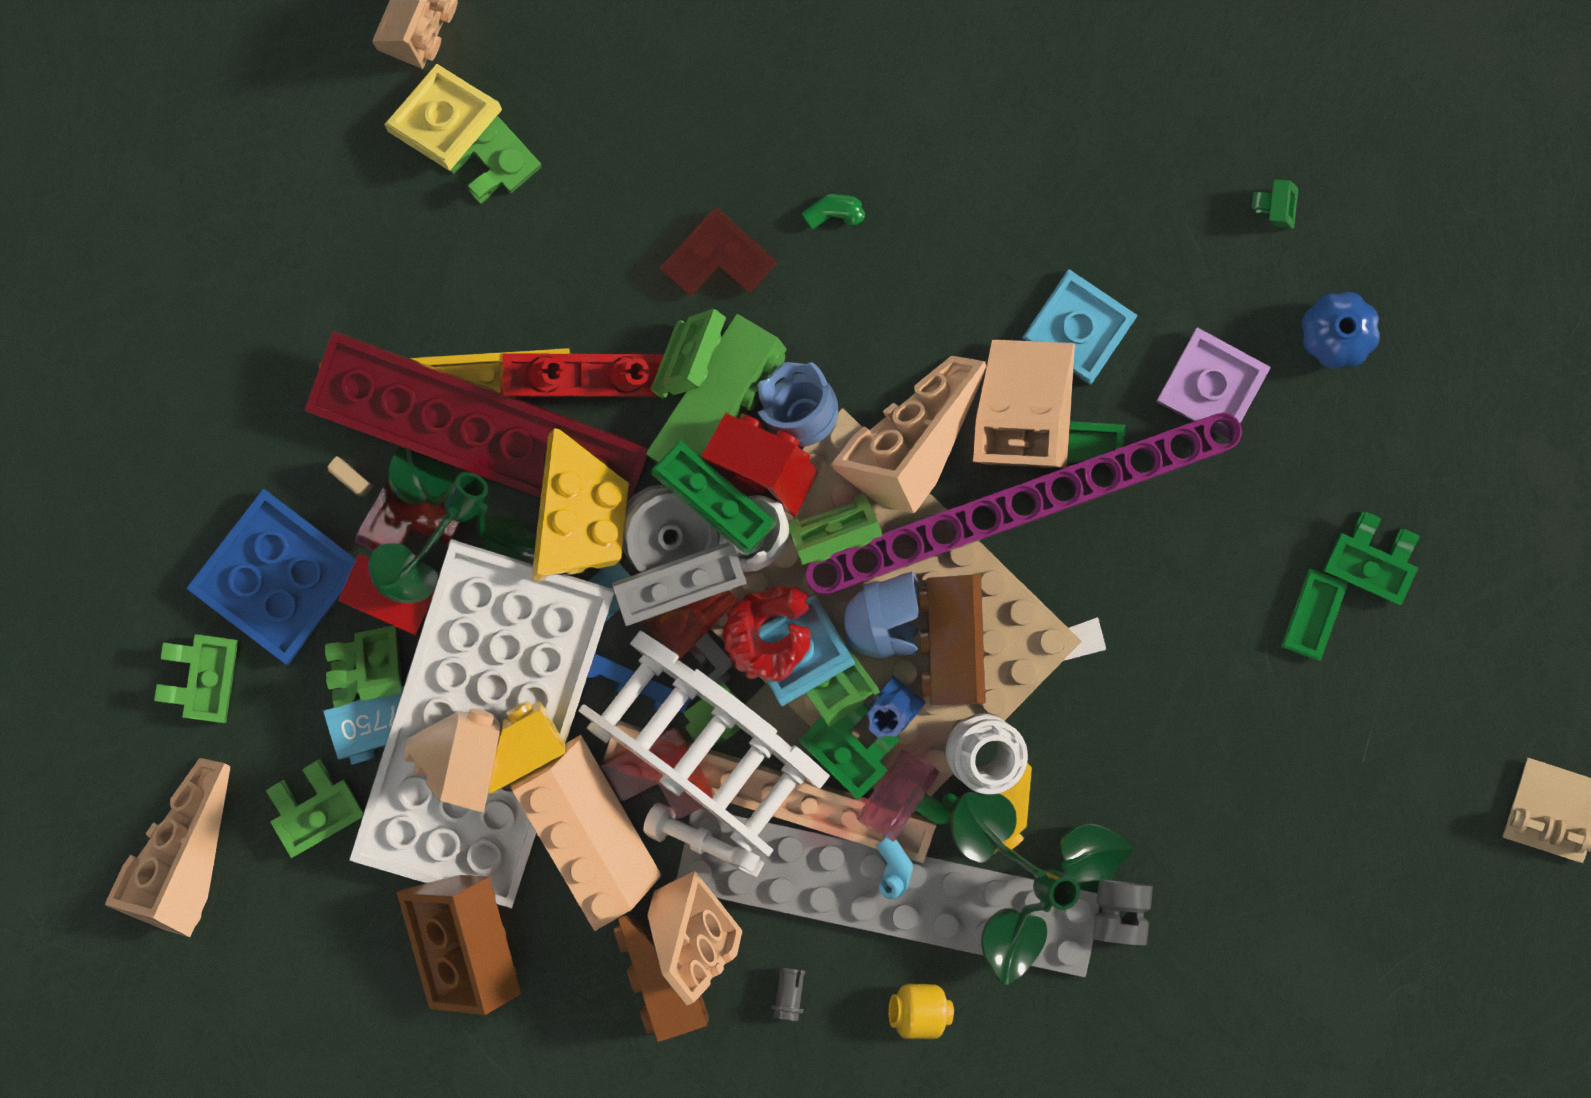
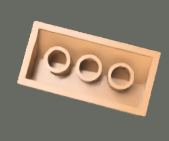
M581 735L565 744V754L510 783L514 795L594 931L631 911L662 876Z

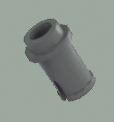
M779 967L775 1005H771V1009L774 1010L773 1018L798 1021L799 1013L804 1011V1009H800L805 971Z

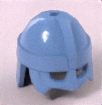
M783 362L767 380L760 381L758 392L764 410L758 413L772 434L775 435L777 430L784 431L799 440L798 447H806L823 440L834 428L838 418L837 398L823 373L813 362L808 364ZM795 372L805 373V374H795V375H793ZM780 378H785L775 385Z
M914 571L882 582L876 581L865 584L864 589L849 602L844 615L848 647L861 654L877 658H888L896 655H917L918 648L913 637L919 630L914 624L909 622L916 619L919 613L916 596L919 594L920 585Z

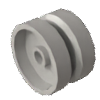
M664 485L649 486L634 494L627 502L622 552L626 559L640 572L717 546V530ZM673 529L672 534H666L663 541L662 537L664 532L666 530Z

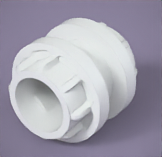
M975 714L963 719L954 727L946 744V759L951 771L966 786L978 793L998 794L1010 789L1020 780L1027 766L1028 752L1023 737L1015 728L994 715ZM989 741H997L998 748L994 759L985 766L977 767L975 765V758L980 747Z

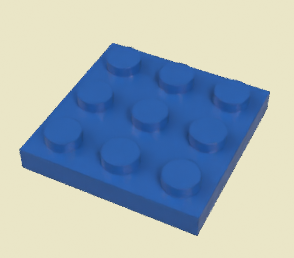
M263 489L186 589L284 664L289 665L338 601L356 558L270 492Z

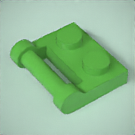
M865 493L852 497L853 502L801 521L798 518L788 521L789 534L802 565L810 562L825 561L834 553L851 547H863L873 539L883 536Z

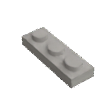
M730 541L611 583L626 626L747 584L734 544Z

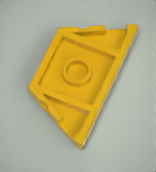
M556 428L548 435L531 578V580L537 582L545 580L548 576L567 572V575L583 572L589 567L599 569L613 566L621 559L629 483L568 435Z

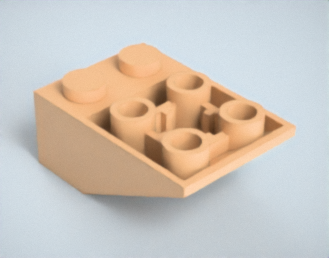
M390 0L372 40L378 51L423 69L427 59L434 60L441 44V37L437 35L443 21L447 23L451 21L458 0Z
M992 340L976 417L973 462L985 465L1067 468L1074 343Z

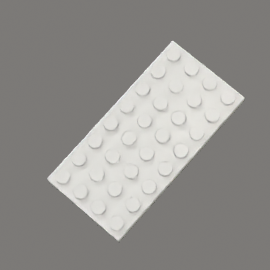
M452 539L450 540L353 846L350 861L424 883L458 875L489 876L495 892L496 904L512 908L536 830L514 795L510 784L491 794L488 792L483 813L440 801L425 784L427 776L416 774L413 770L415 763L406 762L402 757L406 739L458 711L469 713L470 709H479L493 714V720L500 722L501 729L503 720L508 718L506 713L511 708L524 701H529L530 705L539 700H541L563 741L566 743L614 595L613 589L562 573L548 576L543 581L531 580L533 564Z

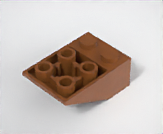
M629 912L620 916L618 919L620 925L614 928V933L621 953L629 951L633 965L629 966L627 973L634 994L642 992L646 1004L642 1006L640 1013L647 1034L655 1032L657 1041L660 1042L706 1027L709 1016L702 994L694 1003L687 1006L662 975L652 934Z

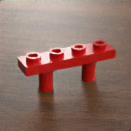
M502 353L499 355L500 397H659L650 389L664 354Z

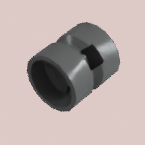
M1098 880L1096 903L1102 907V912L1095 915L1092 939L1120 944L1147 945L1149 921L1144 918V912L1151 909L1153 886L1123 881ZM1119 911L1126 912L1123 922L1120 919Z

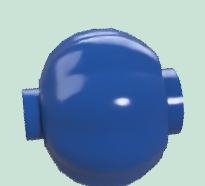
M1346 291L1340 294L1331 292L1323 294L1315 301L1314 306L1306 311L1302 318L1301 327L1304 335L1302 341L1304 349L1309 355L1314 356L1322 366L1329 369H1337L1339 367L1353 368L1365 362L1369 353L1375 350L1379 344L1380 332L1378 330L1379 317L1377 311L1355 292ZM1339 324L1345 327V333L1340 330Z

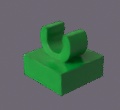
M1274 179L1272 193H1253L1252 209L1256 210L1257 214L1270 215L1269 221L1277 228L1294 229L1299 188L1291 180Z

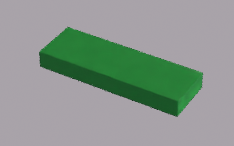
M681 440L652 469L651 474L747 556L775 527L776 521Z

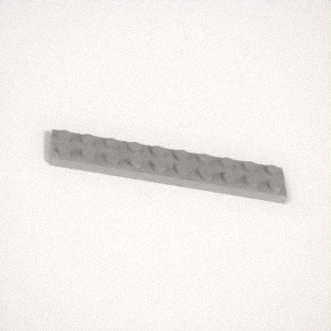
M692 806L689 826L697 830L703 827L712 832V837L731 846L741 848L729 838L733 834V830L707 809ZM733 815L744 825L749 820L746 817ZM769 822L758 834V837L770 846L773 852L768 857L755 847L751 851V853L760 857L759 860L764 862L757 878L707 852L699 854L691 850L688 843H684L677 879L696 871L715 897L719 899L984 955L981 936L985 924L992 915L1003 908H1013L1021 913L1025 905L1040 902L1034 894V879L927 856L924 864L911 860L913 871L907 891L901 897L887 899L879 890V884L882 881L887 862L878 849L839 837ZM1080 890L1077 903L1068 910H1058L1051 907L1049 912L1041 910L1030 913L1042 917L1047 925L1045 945L1031 966L1086 977L1094 940L1092 939L1095 915L1099 914L1100 906L1096 903L1097 893Z

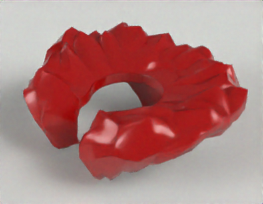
M778 584L775 587H766L761 592L748 593L742 601L736 603L727 613L728 621L723 627L724 651L729 653L730 661L735 663L737 670L746 671V676L749 679L761 676L763 679H769L771 682H780L792 673L794 667L803 660L809 650L810 630L807 627L789 623L790 633L775 643L763 641L759 633L764 621L772 616L781 615L796 620L807 613L809 607L806 603L808 597L806 592H802L796 586L789 588Z

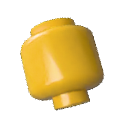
M906 984L899 989L897 994H893L890 998V1025L892 1028H896L897 1032L905 1039H937L943 1034L946 1025L952 1024L954 1016L953 1003L951 1000L946 999L944 991L938 985Z

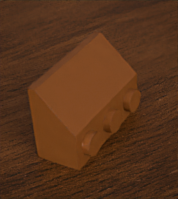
M981 574L927 578L926 587H919L918 594L919 613L927 612L928 629H920L921 655H929V671L921 672L922 697H930V705L984 704L986 699Z
M458 875L405 888L397 892L429 1009L486 1015L521 994L516 977L517 972L511 959L506 932L501 922L495 900V892L489 876Z

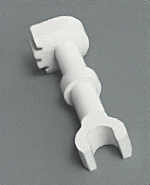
M659 802L653 805L645 819L644 833L658 842L663 841L666 835L673 836L690 844L691 850L699 854L707 852L756 878L764 865V862L759 860V856L712 837L711 831L703 827L697 830L676 820L673 809Z

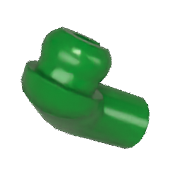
M831 193L801 212V216L811 230H813L830 217L843 218L849 226L858 225L864 220L865 211L861 207V201L855 196Z
M917 789L911 795L907 806L933 823L948 824L951 823L953 809L959 797L952 793H947L944 795L942 802H939L921 789Z

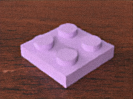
M1197 327L1156 402L1192 422L1224 412L1232 414L1241 423L1271 367ZM1220 422L1212 424L1210 432L1227 441L1230 440V430L1225 424Z

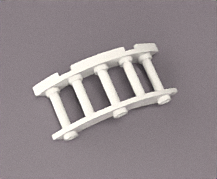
M640 630L630 644L643 655L639 659L641 665L601 716L584 704L580 707L578 711L591 721L587 729L605 743L610 738H613L663 775L659 782L675 795L680 796L684 791L734 831L729 838L741 848L751 852L755 847L769 857L773 849L760 839L758 834L796 784L802 785L806 780L820 789L830 775L797 746L793 745L791 747L776 734L777 730L732 694L698 669L693 671L677 660L679 658L677 654ZM664 671L675 679V682L672 684L675 688L634 740L615 725L654 675L659 676ZM698 695L714 707V710L711 712L714 717L673 769L651 753L649 749L688 698L693 700ZM736 724L753 737L749 742L752 747L711 799L687 779L727 727L731 729ZM773 754L785 764L781 769L784 774L744 825L725 809L765 757L770 758Z

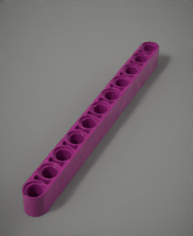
M1217 413L883 533V536L873 539L863 547H851L834 553L825 561L811 562L807 567L806 582L809 588L816 594L830 595L1214 457L1237 445L1242 435L1241 424L1232 414ZM1220 422L1229 428L1231 436L1227 444H1219L1212 439L1210 429L1213 423ZM1174 437H1184L1189 441L1191 453L1188 458H1178L1172 453L1170 444ZM1144 451L1149 454L1152 460L1149 472H1137L1132 467L1131 456L1133 452ZM1104 465L1111 470L1113 479L1108 487H1100L1093 482L1091 471L1094 466ZM1064 479L1070 482L1073 487V496L1069 501L1063 502L1054 498L1051 486L1055 480ZM1024 493L1032 498L1034 508L1030 515L1022 516L1014 512L1011 504L1014 495ZM984 507L992 511L995 519L992 528L980 530L974 526L972 513L975 509ZM942 521L951 524L955 530L953 542L945 545L936 542L932 536L934 524ZM899 536L910 537L916 546L915 554L907 559L897 557L892 550V543L895 538ZM860 550H867L873 553L876 558L874 570L869 573L858 572L852 563L854 554ZM827 564L835 569L837 579L832 586L823 588L815 584L812 574L817 566Z

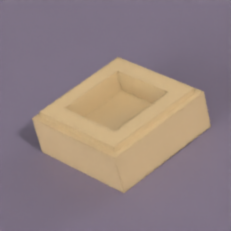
M338 456L327 467L331 474L360 497H365L374 487Z

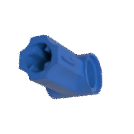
M893 675L869 704L872 706L867 713L870 720L869 730L879 738L884 736L896 737L899 732L908 726L926 702Z

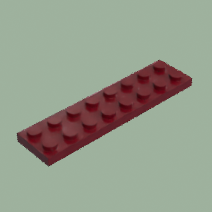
M333 331L304 410L540 498L548 435L554 428L564 432L629 483L627 502L633 496L647 458L646 453L650 448L518 398L500 397L499 391L337 331Z

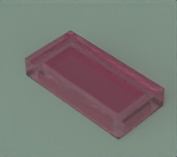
M902 749L856 819L862 825L894 842L940 772L935 766Z

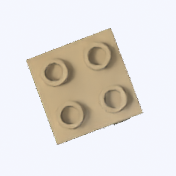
M1527 758L1503 838L1583 863L1587 851L1591 852V778Z

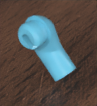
M891 834L875 845L887 862L882 881L879 884L881 894L887 899L901 897L907 891L913 871L911 860L894 835Z

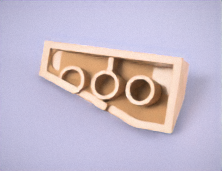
M950 356L914 386L916 392L899 407L895 403L887 407L883 411L886 417L870 430L864 426L855 433L832 462L833 469L880 506L915 513L940 477L986 372L987 366L985 361Z
M470 709L469 713L458 711L407 738L402 757L406 762L415 763L413 770L416 774L427 776L425 784L440 801L483 813L500 734V722L493 720V714L483 710Z
M203 758L198 759L171 797V811L159 825L156 823L151 825L146 832V835L151 839L138 857L130 855L122 866L105 902L106 906L163 930L187 937L191 936L194 927L201 918L202 910L208 899L230 772L229 765Z
M696 871L655 890L647 915L662 975L687 1006L694 1003L710 986V980L719 975L724 970L723 966L737 956L742 935L741 928Z

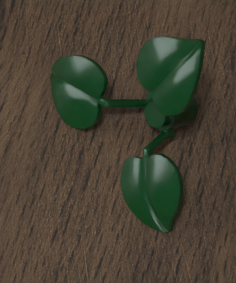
M401 446L397 448L388 468V482L392 491L401 500L410 505H421L428 501L431 506L435 507L444 502L446 515L417 556L406 546L397 543L382 544L372 552L368 560V572L373 586L382 595L401 603H416L428 598L436 588L438 574L432 567L423 563V561L451 520L465 522L472 519L475 515L476 534L484 539L480 546L481 549L533 564L537 536L535 533L520 523L503 516H490L484 522V514L488 506L482 502L488 493V486L483 478L474 473L464 472L459 474L455 480L453 474L441 461Z
M967 792L956 802L951 818L952 836L958 850L971 860L985 862L993 855L997 848L1035 876L1033 882L1034 894L1040 900L1039 903L1025 905L1021 913L1013 908H1003L989 918L982 931L981 945L984 956L998 981L1007 986L1022 976L1034 963L1047 939L1045 920L1038 915L1030 913L1041 910L1049 912L1051 907L1058 910L1072 908L1079 899L1080 890L1096 892L1098 880H1111L1121 864L1134 852V849L1124 838L1110 829L1094 824H1082L1069 830L1060 841L1059 851L1064 861L1058 864L1059 871L1054 869L1043 871L1003 843L1014 833L1017 823L1016 810L1010 800L999 793L982 794Z

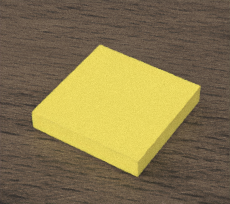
M436 64L384 125L389 133L450 171L501 112L502 108L498 101Z

